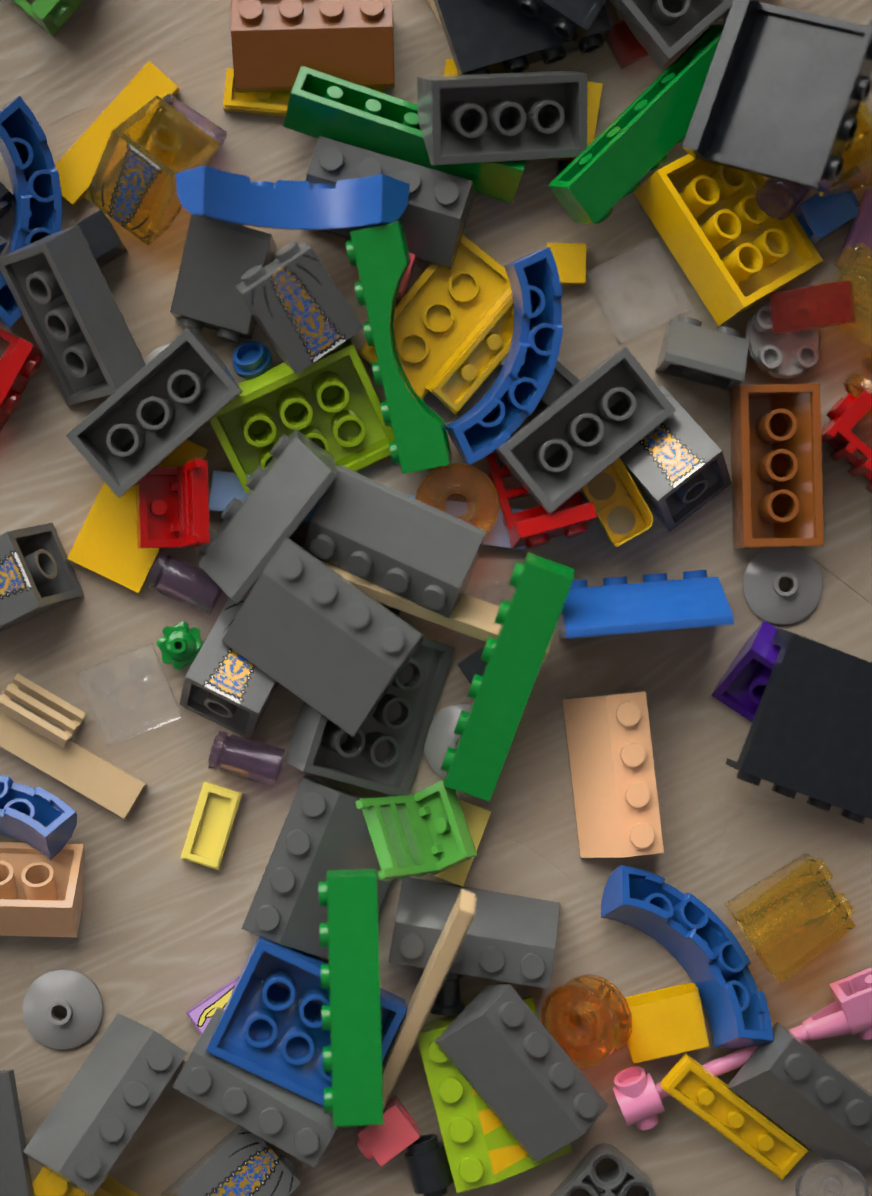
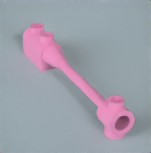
M872 967L829 984L835 1001L803 1021L802 1025L789 1030L803 1042L847 1034L851 1036L858 1034L859 1038L863 1040L872 1039ZM758 1046L740 1049L702 1066L718 1077L742 1067ZM629 1067L622 1070L615 1076L614 1083L616 1086L612 1089L627 1126L635 1124L639 1130L653 1128L659 1122L657 1114L665 1112L661 1099L671 1095L662 1089L660 1082L654 1084L650 1073L646 1074L643 1068Z

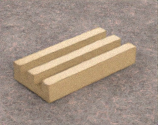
M20 674L14 677L12 684H9L4 694L0 695L1 712L62 748L66 746L86 716L85 712ZM11 699H14L22 705L26 706L27 708L31 709L32 713L26 710L25 708L19 706L18 704L14 703L13 701H11ZM46 719L50 720L51 722H53V723H55L56 725L62 727V728L65 729L66 731L64 732V731L60 730L59 728L55 727L54 725L48 723V722L45 721V720H46Z

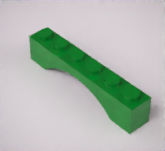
M403 221L350 232L351 241L346 242V250L350 265H357L360 281L355 282V292L359 306L366 305L369 322L363 323L364 333L368 346H375L378 362L372 363V369L376 385H383L386 401L381 402V411L385 426L392 425L395 441L389 442L393 464H400L402 474L450 465L453 457L445 420L431 410L414 390L403 370L396 348L394 330L396 299L401 281L411 262Z

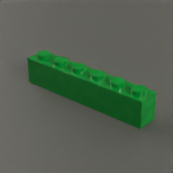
M711 25L548 185L574 222L595 225L606 220L613 212L612 207L622 197L633 193L640 185L639 180L649 170L659 167L667 159V153L677 143L685 140L725 25Z
M301 66L290 93L283 127L315 138H319V136L471 180L473 181L475 192L512 204L527 160L432 165L418 121V105Z
M527 553L524 564L515 563L508 582L509 586L515 587L510 602L503 599L501 601L494 623L501 625L496 639L491 637L487 639L480 659L487 662L482 676L475 674L467 694V697L473 699L469 713L461 710L453 732L460 735L455 749L447 748L440 770L447 772L444 786L490 802L574 579L573 568L531 553Z
M376 869L327 870V881L319 882V907H328V923H320V948H329V964H321V990L330 989V1005L322 1006V1031H331V1047H323L324 1072H332V1088H324L325 1114L333 1113V1127L383 1125Z

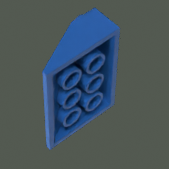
M707 570L683 572V579L667 581V573L643 575V583L628 584L627 576L603 578L604 586L588 587L587 580H574L557 622L559 638L728 625L734 624V619L719 578L707 577Z
M258 936L206 1048V1052L324 1106V1088H332V1072H324L323 1047H331V1031H322V1006L330 1005V989L321 990V964L329 963L306 952ZM380 988L381 1050L383 1061L407 1011V1006L404 998Z

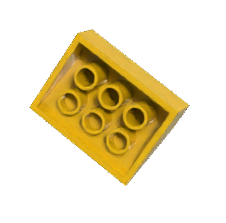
M687 154L654 172L633 192L718 326L746 311L823 262L820 254L771 178L695 159L690 154Z

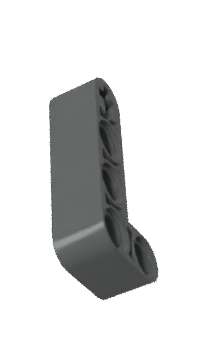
M602 1143L594 1146L550 1196H570L576 1189H585L590 1193V1196H626L627 1191L636 1185L646 1188L644 1196H656L651 1180L639 1167L613 1145ZM609 1158L616 1161V1167L611 1173L601 1174L596 1171V1165L600 1160Z

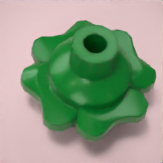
M181 621L176 626L164 627L162 630L164 637L156 642L162 652V662L165 664L173 662V667L177 670L192 664L204 644L201 641L200 629L197 627L189 629V624L186 621Z

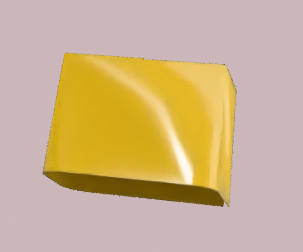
M619 458L601 471L611 475L615 481V492L610 498L597 500L592 497L588 491V483L580 489L587 502H593L595 511H598L596 512L597 520L612 546L616 547L648 530L653 523L651 511ZM616 507H626L635 516V525L627 534H616L608 526V515Z
M685 983L617 999L618 1006L615 1002L628 1050L634 1064L709 1047L699 990L695 983Z

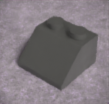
M679 316L678 321L671 319L664 334L655 369L656 372L728 391L743 382L749 340L741 338L740 331L722 326L717 327L716 331L701 327V321L685 316Z

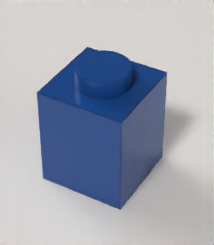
M838 180L836 183H832L829 193L819 191L800 203L794 209L793 214L813 245H816L852 222L860 214L857 208L859 201L853 190L848 186L843 187L840 180Z

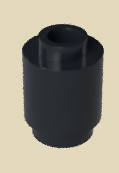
M436 1134L422 1135L407 1147V1152L405 1153L413 1189L416 1194H423L424 1196H442L448 1192L447 1187L453 1183L444 1145L438 1142Z

